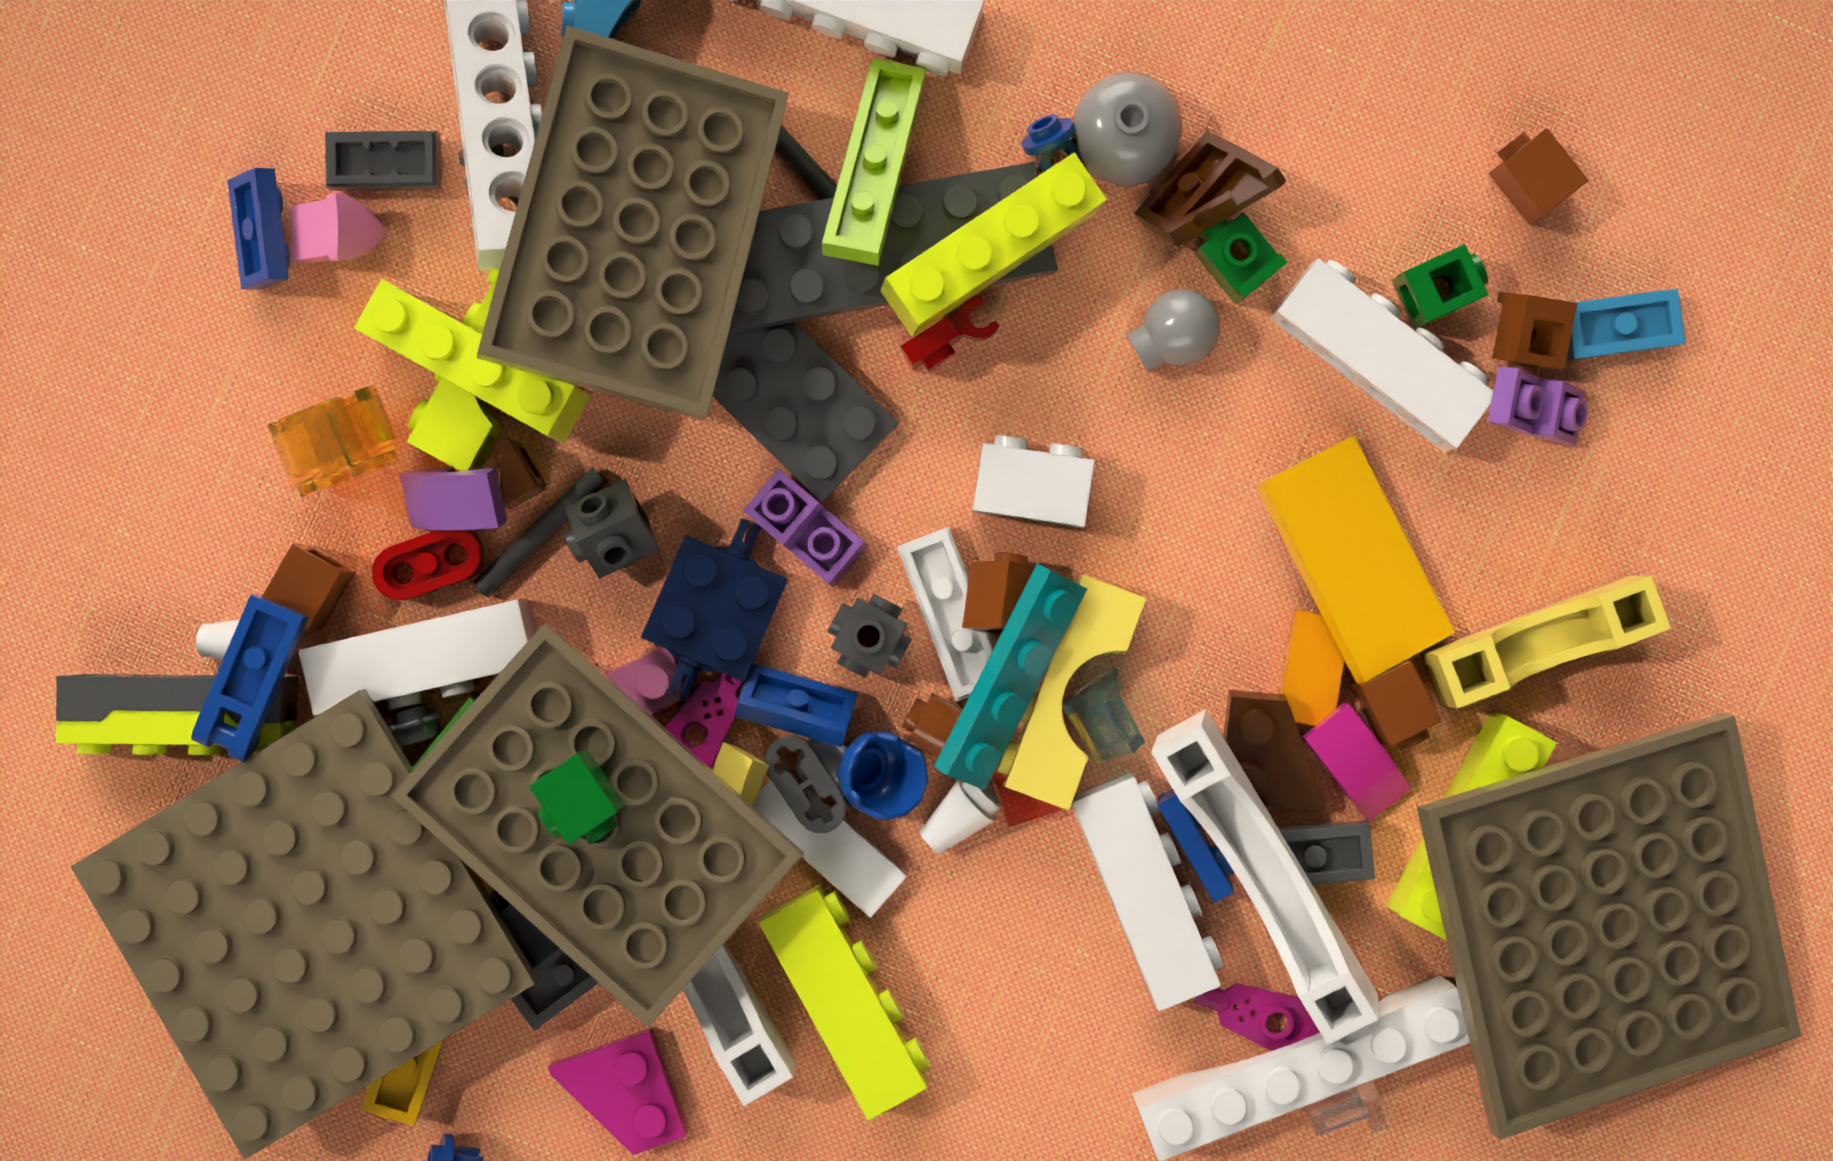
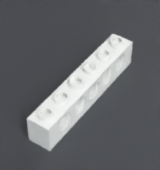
M444 0L478 271L500 269L516 211L505 210L497 202L507 196L520 198L542 117L540 104L530 105L528 87L536 86L533 52H523L521 35L529 34L526 0ZM484 40H496L503 44L504 47L500 50L489 51L483 49L478 44ZM493 91H500L509 95L511 100L503 104H496L490 102L484 96ZM505 143L514 146L519 153L512 157H501L496 155L491 148Z

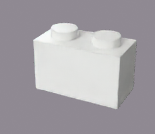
M995 435L994 444L983 443L972 512L1080 529L1085 527L1095 460L1082 458L1083 448L1050 444L1049 453L1027 450L1028 440Z

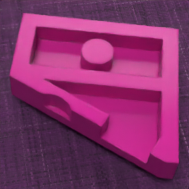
M652 1027L554 1061L548 1066L550 1075L633 1155L686 1137L688 1129Z

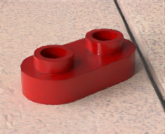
M435 530L384 549L373 563L372 579L378 591L385 597L393 600H412L474 577L483 565L485 557L484 547L480 538L471 530ZM456 544L463 546L466 552L464 561L459 565H454L449 559V550ZM404 562L409 563L413 568V577L408 583H402L397 577V569Z

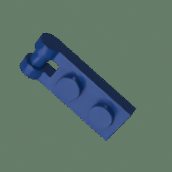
M258 594L250 595L191 735L193 741L207 747L217 744L228 749V756L245 762L247 758L254 754L260 740V731L309 616ZM227 709L242 715L237 728L224 723V715Z

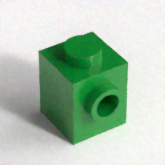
M587 748L576 753L528 786L542 806L537 810V813L547 831L556 839L563 836L568 845L582 836L585 837L589 845L600 839L619 825L613 815L626 806Z

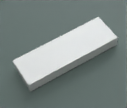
M946 527L899 545L897 548L957 702L970 696L994 649V644L990 634L962 628L969 579L950 529Z
M784 764L779 769L781 773L785 770H788V768ZM771 779L755 798L752 806L804 852L802 858L868 917L871 918L907 877L906 872L845 818H843L842 823L836 829L827 833H814L807 830L798 821ZM806 787L805 791L812 800V805L807 810L808 815L812 819L821 815L825 821L831 820L833 818L831 814L832 807L812 789Z

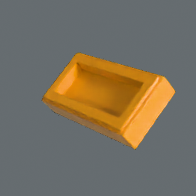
M1299 610L1293 611L1279 694H1285L1296 723L1316 726L1337 708L1345 660L1322 615Z

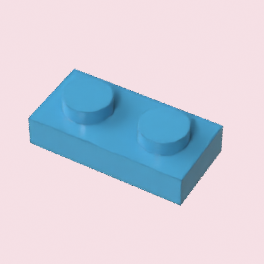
M1678 288L1576 302L1578 304L1567 356L1568 361L1686 344Z

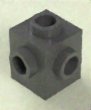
M626 479L597 493H591L565 508L572 529L564 533L567 544L577 562L581 563L587 560L599 579L619 569L626 568L633 562L660 550L648 515Z
M874 593L869 602L857 598L853 607L842 603L827 631L836 637L831 648L841 653L836 663L864 678L868 676L870 670L881 674L886 664L897 669L912 640L903 635L908 623L898 619L903 609ZM865 625L876 627L880 633L879 642L873 647H865L858 640V632Z

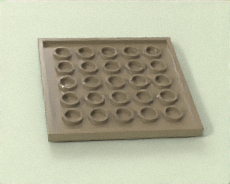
M366 689L358 690L247 758L245 762L237 764L71 866L81 886L244 1160L539 981L509 928L499 916L497 908L476 873L391 797V794L413 771V768Z
M1716 714L1417 807L1490 1133L1499 1139L1801 1037L1735 715Z

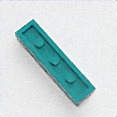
M1038 563L1036 564L934 765L936 769L949 777L983 790L986 789L1087 588Z

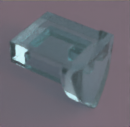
M1113 668L1091 681L1062 704V709L1066 716L1070 717L1094 763L1134 753L1145 743L1143 736L1120 696L1125 683L1117 668Z

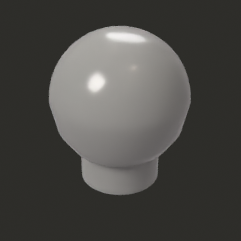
M1175 289L1161 294L1148 307L1143 317V325L1126 335L1149 373L1164 363L1171 366H1187L1203 360L1210 354L1217 343L1220 322L1215 307L1205 296L1189 289Z

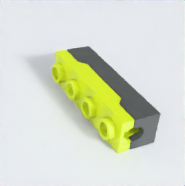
M73 674L56 676V721H58V725H56V744H77V754L112 753V744H132V754L136 755L167 754L168 745H188V755L223 754V747L217 744L207 747L191 739L193 728L216 675ZM284 676L260 731V740L254 754L297 728L295 720H297L298 676ZM227 709L224 715V723L237 728L242 715Z

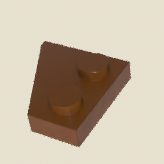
M1207 130L1134 214L1143 226L1173 244L1180 246L1277 190L1286 182V179L1278 167Z
M1229 690L1223 737L1263 804L1271 807L1325 811V799L1285 694Z

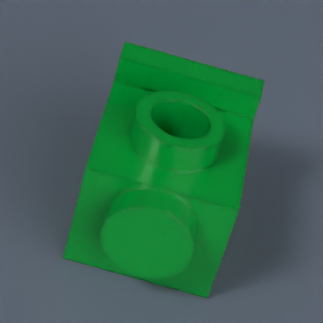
M1244 212L1233 221L1228 217L1199 234L1205 243L1195 252L1196 257L1235 305L1287 263L1281 254L1278 255ZM1242 242L1249 251V256L1246 260H1236L1231 256L1230 245L1232 243Z
M1466 244L1410 268L1392 279L1414 330L1489 295L1485 288V284L1488 283V275L1484 264L1475 253L1470 255ZM1435 278H1442L1448 283L1449 292L1447 296H1439L1433 283Z

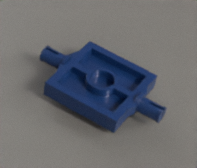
M741 518L729 548L712 547L685 535L641 636L642 640L667 650L679 661L669 687L666 689L667 693L675 696L681 680L685 676L686 680L678 698L688 701L700 670L719 672L740 682L745 681L788 579L761 568L749 557L762 530V527L756 523H753L746 542H743L742 540L750 521Z

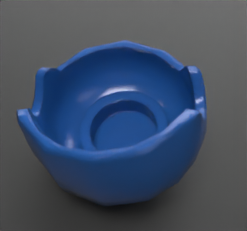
M881 730L859 735L845 750L837 772L843 797L848 803L862 813L886 821L907 816L922 801L929 781L926 759L923 753L899 736Z

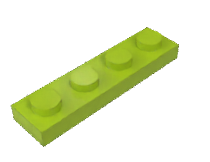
M871 59L822 240V255L879 265L926 83V68Z

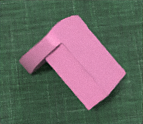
M340 192L328 194L325 200L290 206L292 262L311 264L329 260L337 262L357 258L373 249L386 235L383 225L365 206Z

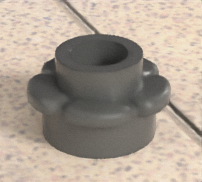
M425 703L393 712L395 722L387 725L399 746H405L439 735L440 732L436 719L440 715L435 711L427 712Z

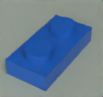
M252 168L227 180L241 290H262L289 279L290 253L283 238L281 222L283 198L281 191L277 187L275 169Z
M752 663L739 696L734 717L842 747L858 693Z
M1173 788L1159 795L1157 805L1213 902L1215 903L1232 894L1234 889L1230 876L1235 872L1216 845L1212 847L1202 830L1201 824L1180 802Z

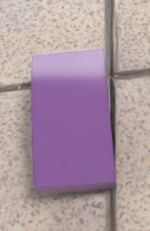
M1498 366L1488 422L1524 435L1559 444L1576 446L1578 433L1584 428L1588 417V405L1585 400L1586 391L1565 381L1541 379L1520 368Z
M453 467L404 471L399 474L412 528L427 530H478L499 528L507 522L496 468L455 471Z
M780 469L773 474L743 510L832 587L838 583L869 546Z

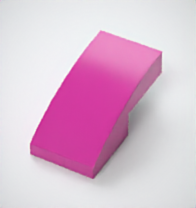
M1348 703L1340 705L1301 737L1334 777L1332 778L1368 822H1371L1412 788L1376 737Z

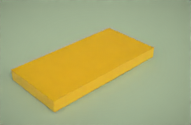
M1354 435L1255 485L1357 684L1373 679L1455 633Z

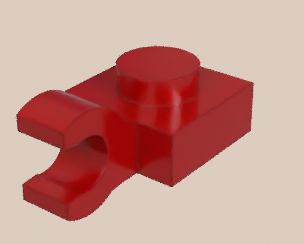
M981 296L970 298L955 314L943 318L901 345V353L912 370L924 364L926 369L931 371L945 363L956 354L952 346L959 342L961 338L984 341L991 338L998 331L999 324L996 320L984 328H977L970 322L969 316L971 312L980 308L984 303Z

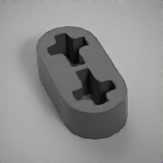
M785 735L776 739L768 747L765 754V763L769 765L767 770L768 776L798 821L807 830L814 833H827L836 829L842 823L847 811V800L843 797L841 788L813 746L805 738L798 735ZM786 746L791 752L800 748L804 752L805 757L799 765L808 779L800 783L790 769L782 773L777 769L776 763L782 758L778 750L780 747ZM812 784L821 798L831 795L835 799L836 803L831 808L833 816L831 820L825 821L821 815L812 819L808 815L807 810L811 807L812 800L805 791L806 787Z

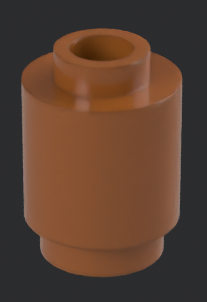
M931 693L927 702L916 698L902 725V728L911 732L907 743L938 758L963 708L934 693Z

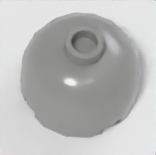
M1125 71L1106 76L1084 93L1075 108L1073 116L1075 133L1071 140L1077 145V152L1081 157L1082 164L1089 174L1099 180L1101 178L1108 183H1115L1116 186L1126 188L1148 183L1166 170L1179 148L1182 120L1177 101L1164 84L1147 74Z

